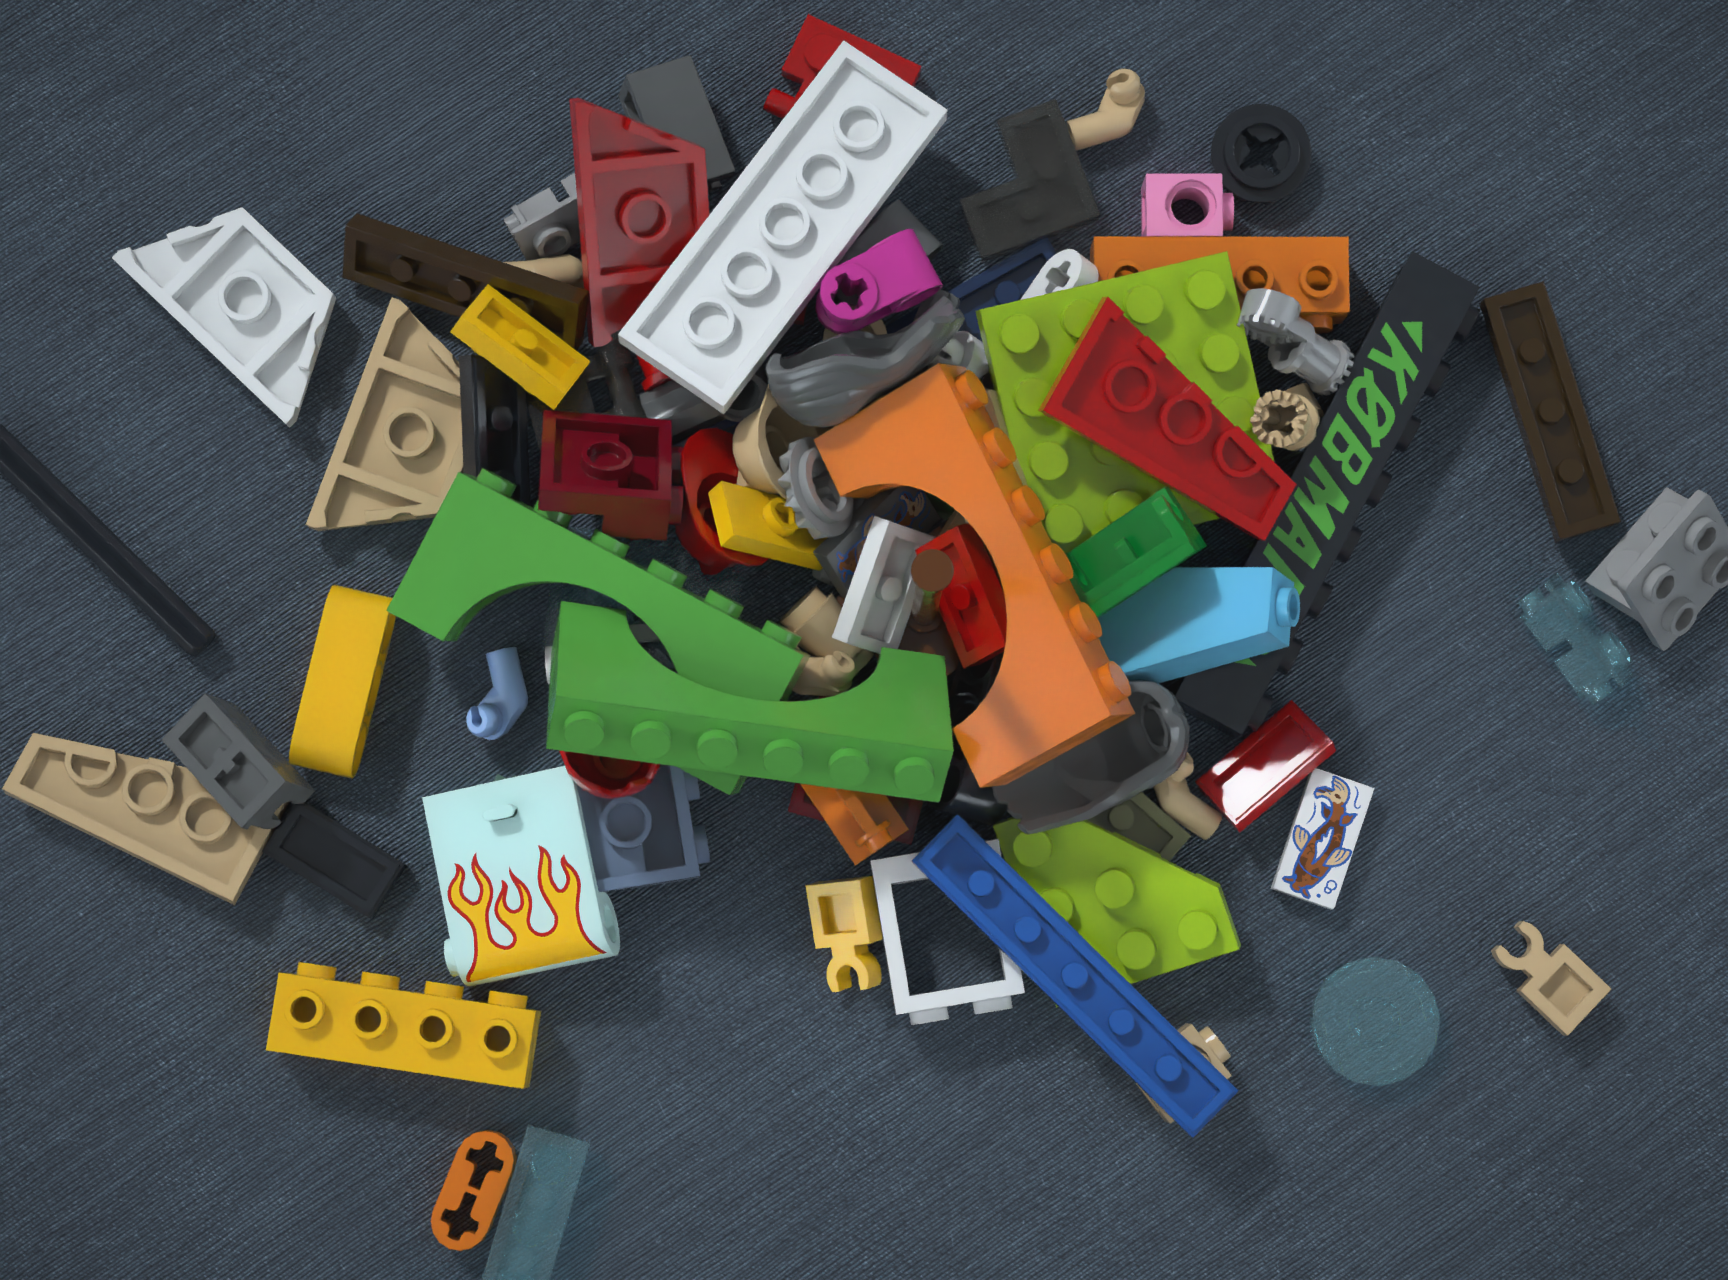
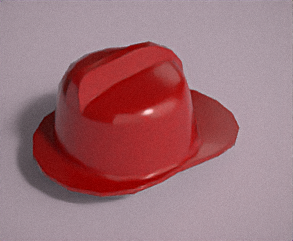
M718 428L700 429L689 437L681 453V472L685 495L683 497L681 524L674 525L675 533L681 545L693 558L698 560L701 571L705 575H715L723 569L733 567L736 564L745 566L762 565L769 559L724 548L720 545L708 492L721 481L736 484L739 469L733 454V434Z

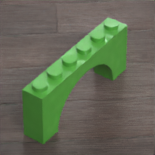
M484 468L481 469L478 477L458 472L386 610L442 641H457L467 625L479 612L510 592L528 586L547 583L579 585L613 598L640 617L662 642L679 675L720 692L758 700L787 701L811 656L797 648L802 637L768 619L762 629L739 618L744 609V606L712 589H709L705 599L682 587L687 578L683 573L655 559H652L648 568L625 557L630 548L628 544L613 536L604 534L597 528H595L591 538L569 527L573 515L538 510V501L534 508L512 497L517 487L515 484ZM678 767L728 795L739 793L747 776Z
M561 601L551 652L546 749L940 802L954 752L945 656L881 647L875 671L867 680L849 691L827 698L808 701L787 702L751 699L705 687L662 665L635 639L627 621L626 610Z

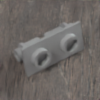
M575 173L561 180L569 196L565 200L558 202L549 187L519 205L512 206L513 214L503 219L512 237L518 243L526 261L561 255L569 247L580 241Z

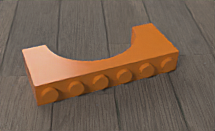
M938 363L859 411L854 416L815 438L814 443L840 497L869 499L893 488L914 487L940 498L953 507L970 523L986 545L998 570L1006 603L1007 634L1004 655L996 679L985 699L971 715L952 728V731L980 788L1007 785L1136 713L1128 699L1131 695V687L1125 673L1117 663L1109 661L1099 640L1102 636L1100 622L1090 606L1080 601L1070 581L1073 578L1072 565L1065 552L1057 544L1051 542L1041 522L1045 518L1043 506L1034 491L1027 485H1023L1013 465L1017 459L1015 449L1007 435L1000 428L994 426L984 406L988 403V395L983 384L966 367Z

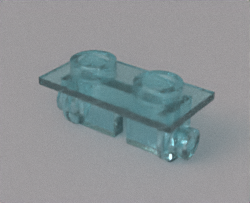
M1556 573L1544 583V586L1550 592L1548 596L1544 597L1541 591L1536 588L1517 602L1524 612L1519 617L1524 621L1546 652L1564 639H1567L1573 649L1554 663L1576 691L1578 697L1581 699L1586 696L1592 705H1595L1614 691L1607 682L1610 678H1613L1620 688L1627 684L1633 676L1627 665L1632 663V658L1626 647L1613 632L1609 631L1603 635L1588 615L1594 611V607L1583 589L1572 579L1565 583L1559 574Z

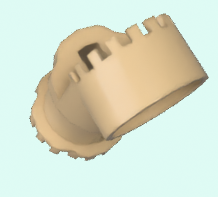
M1301 383L1285 391L1275 389V391H1269L1263 397L1256 400L1257 403L1254 406L1255 413L1250 418V423L1253 426V433L1258 436L1257 438L1261 442L1296 451L1307 447L1315 439L1316 429L1324 412L1307 383Z

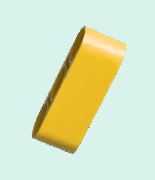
M332 585L323 609L289 751V763L291 765L352 779L355 777L362 759L395 625L396 616L386 611L393 598L344 586Z

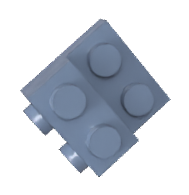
M661 764L660 770L652 783L646 785L643 791L632 796L614 799L596 797L582 790L577 785L599 892L634 887L640 888L699 878L698 864L710 862L705 825L692 826L688 802L700 799L697 777L676 766Z

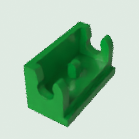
M1166 486L1067 552L1066 555L1073 568V578L1070 581L1080 601L1089 605L1097 618H1099L1207 545L1169 487Z

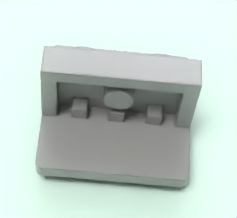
M1666 487L1585 582L1594 595L1638 621L1652 644L1665 651L1678 636L1685 634L1692 627L1697 614L1719 589L1728 585V526L1711 496L1707 493L1697 490L1687 499Z

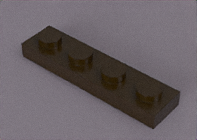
M358 213L345 225L342 278L457 317L462 316L487 284H489L576 351L583 344L588 290Z
M1544 281L1483 299L1479 305L1555 543L1617 525L1621 520Z

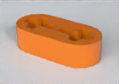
M492 1130L473 1133L462 1142L456 1152L431 1217L433 1234L439 1243L448 1249L458 1251L471 1249L485 1239L492 1227L517 1161L515 1147L509 1138L502 1133ZM488 1142H493L497 1145L495 1156L504 1161L501 1171L490 1170L486 1174L481 1187L471 1184L477 1170V1163L469 1158L472 1148L481 1150ZM468 1192L477 1196L470 1217L478 1221L479 1225L477 1231L467 1230L460 1238H457L451 1234L453 1223L444 1219L447 1209L454 1211L459 1209Z

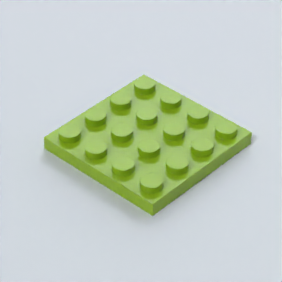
M1227 251L975 311L993 390L997 392L1009 439L1015 449L1028 487L1034 491L1043 506L1045 518L1041 522L1051 542L1057 544L1065 554L1166 487L1164 484L1038 411L1102 297L1108 296L1124 312L1123 315L1144 336H1148L1166 354L1165 357L1190 382H1195L1213 400L1211 403L1234 426H1239L1274 461L1271 444L1261 442L1257 438L1258 436L1253 433V426L1250 423V418L1255 413L1254 406L1257 403L1256 400L1260 398L1244 323L1240 324V327L1237 326L1241 310ZM1170 489L1193 525L1220 518Z

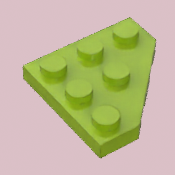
M1014 817L998 821L993 825L1005 861L1130 984L1239 950L1241 947L1219 883L1197 872L1194 874L1162 858L1161 854L1115 831L1112 833L1088 820L1029 835L1019 829L1017 824L1020 822V819H1015Z

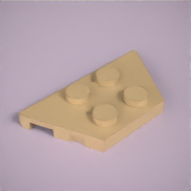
M392 297L306 522V526L316 531L435 518L458 472L464 473L459 362L399 299Z

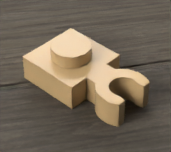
M1519 921L1514 928L1526 940L1527 948L1525 953L1517 958L1510 955L1501 945H1496L1491 950V953L1496 962L1502 967L1509 970H1521L1528 976L1516 991L1562 1035L1568 1036L1606 996L1611 988L1565 944H1559L1548 955L1544 951V941L1539 930L1528 922Z

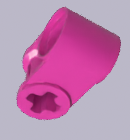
M906 229L887 237L866 252L828 271L821 282L820 291L816 297L815 311L818 320L826 329L835 334H843L849 331L860 330L893 313H899L914 307L941 290L943 284L913 229ZM841 288L846 296L854 294L859 296L854 310L846 302L837 305L833 302L838 289Z

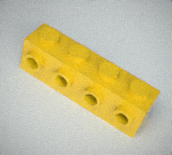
M298 962L296 974L278 973L266 1046L268 1051L521 1089L530 1087L541 1011L526 1008L528 996L490 990L488 1003L462 999L464 986L426 981L424 993L399 989L401 977L362 971L360 983L335 980L337 967Z

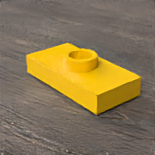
M724 481L718 483L708 492L721 547L818 571L823 568L813 551L828 537L814 539L807 528H798L795 523V512L792 507L784 506L785 498Z

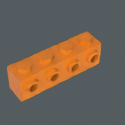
M1094 236L1090 248V262L1098 269V282L1227 251L1240 310L1248 290L1263 288L1278 291L1293 297L1300 303L1302 308L1299 316L1314 326L1316 334L1332 332L1333 324H1341L1350 312L1349 237Z

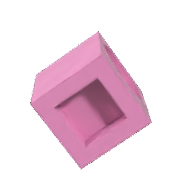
M1222 174L1145 175L1141 186V237H1223V231L1233 230L1234 197L1233 193H1223ZM1181 199L1193 200L1201 206L1204 212V220L1194 225L1183 224L1173 215L1171 205Z

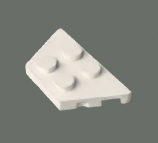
M243 207L216 216L206 225L200 227L188 226L168 233V238L132 250L128 247L119 250L112 258L290 428L297 421L336 301L335 295Z

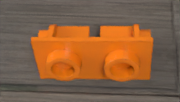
M801 784L855 866L909 830L886 795Z

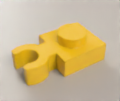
M873 876L818 881L805 885L815 949L831 947L833 959L828 964L826 974L831 991L839 992L852 987L851 967L858 974L860 990L880 985L882 974L879 962L868 950V944L883 939Z

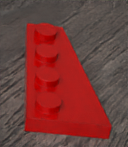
M1108 296L1102 297L1038 411L1158 482L1168 486L1170 489L1257 540L1265 541L1297 484L1239 426H1234L1211 403L1213 400L1195 382H1190L1165 357L1166 354L1123 315L1124 312Z

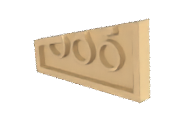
M33 733L2 788L6 795L233 905L239 899L263 853L262 850L276 827L263 829L253 825L247 830L241 828L186 767L177 766L174 762L151 757L149 759L116 753L113 749ZM290 801L282 804L274 812L280 820Z

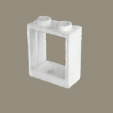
M998 839L985 841L1001 856ZM920 852L871 860L870 864L896 1015L909 1013L911 1025L949 1019L947 1006L973 1002L974 1014L1013 1008L1011 995L1025 993L1021 969L1000 949L1004 980L910 996L891 885L928 878L911 862Z

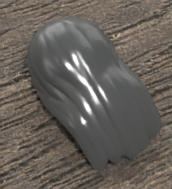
M943 296L914 322L895 333L876 335L860 330L849 331L789 356L782 357L781 354L775 353L770 357L766 365L769 389L781 409L801 424L823 428L838 425L866 408L874 400L902 386L931 363L942 348L958 332L965 317L960 309H956L953 303Z
M1128 680L1131 687V695L1128 699L1136 714L1007 785L992 786L995 799L998 803L1008 805L1007 812L1015 819H1020L1017 826L1023 833L1029 835L1092 818L1163 782L1178 771L1186 758L1189 745L1190 727L1177 698L1157 682Z

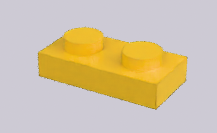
M489 284L462 314L450 331L475 353L484 357L520 384L528 393L536 396L553 410L591 362Z

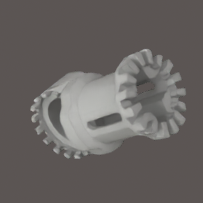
M1258 288L1248 290L1237 326L1240 327V324L1244 323L1246 336L1250 335L1251 339H1257L1269 346L1268 359L1275 370L1286 374L1293 372L1307 380L1310 389L1318 395L1324 394L1327 396L1330 395V391L1335 393L1338 390L1337 383L1343 384L1345 382L1342 379L1343 375L1349 377L1351 373L1346 369L1353 367V362L1350 359L1354 358V354L1350 352V347L1342 341H1328L1316 334L1314 326L1299 316L1302 307L1293 297L1270 289Z

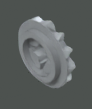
M805 437L789 443L788 452L779 457L780 467L784 475L778 479V484L786 492L787 500L784 506L792 507L795 512V523L798 528H807L814 539L832 538L843 534L848 529L853 516V498L840 497L814 443L815 437Z

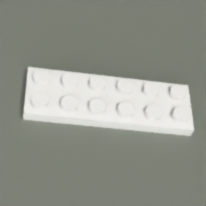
M843 41L619 332V343L719 412L725 414L818 291L826 273L840 262L947 120L948 110Z

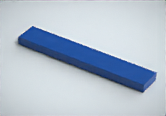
M958 814L911 861L1190 1137L1194 1138L1238 1092L1184 1036Z

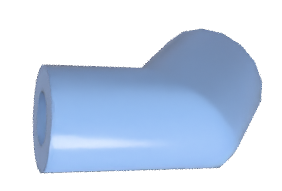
M516 647L503 648L486 654L493 687L478 706H472L467 712L466 724L474 736L483 737L487 740L500 738L509 732L527 707L528 695Z

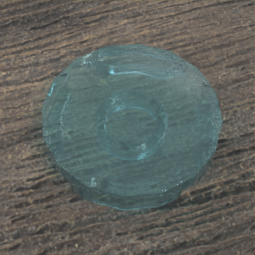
M1367 957L1344 963L1325 977L1317 990L1318 993L1313 1000L1309 1019V1027L1315 1049L1331 1070L1352 1082L1383 1086L1403 1081L1425 1065L1437 1044L1440 1016L1434 993L1417 972L1397 960Z

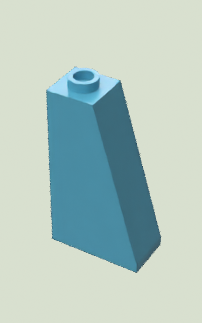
M1175 567L1099 617L1098 620L1102 628V636L1099 640L1109 661L1117 663L1128 680H1145L1159 684L1288 647L1290 629L1295 627L1299 620L1300 598L1297 589L1294 588V582L1273 567Z

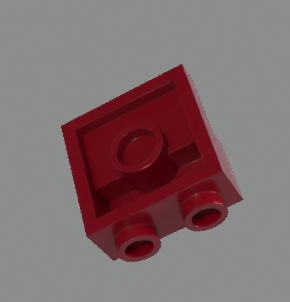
M544 410L538 510L561 512L568 515H602V532L608 536L623 537L630 540L653 539L667 541L668 525L681 524L683 507V486H672V484H681V453L683 450L681 446H672V420Z

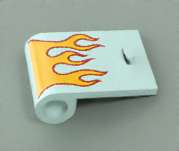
M565 766L422 797L450 936L444 942V956L447 968L453 977L460 976L462 982L467 987L617 956L619 954L620 934L615 910L609 896L605 892L598 891L577 784L568 775Z

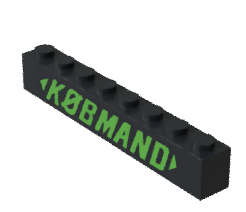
M1413 251L1403 262L1354 353V358L1351 359L1353 367L1346 369L1351 372L1349 377L1343 375L1342 379L1345 382L1343 384L1338 383V390L1333 393L1324 410V415L1320 417L1315 439L1303 449L1289 475L1297 485L1265 541L1255 539L1241 567H1273L1294 582V588L1297 589L1300 598V615L1297 625L1290 629L1289 646L1181 677L1173 695L1177 698L1184 712L1234 739L1241 736L1246 727L1255 732L1258 730L1274 700L1273 697L1265 693L1276 671L1285 676L1287 675L1304 644L1303 641L1294 637L1304 617L1307 615L1316 620L1334 586L1324 581L1335 559L1344 564L1348 561L1363 533V530L1354 526L1363 506L1366 504L1375 508L1391 481L1393 475L1383 470L1394 449L1402 453L1407 450L1422 422L1420 418L1412 414L1423 393L1434 398L1450 370L1451 364L1442 360L1452 339L1460 343L1464 342L1480 313V309L1471 305L1480 288L1479 286Z

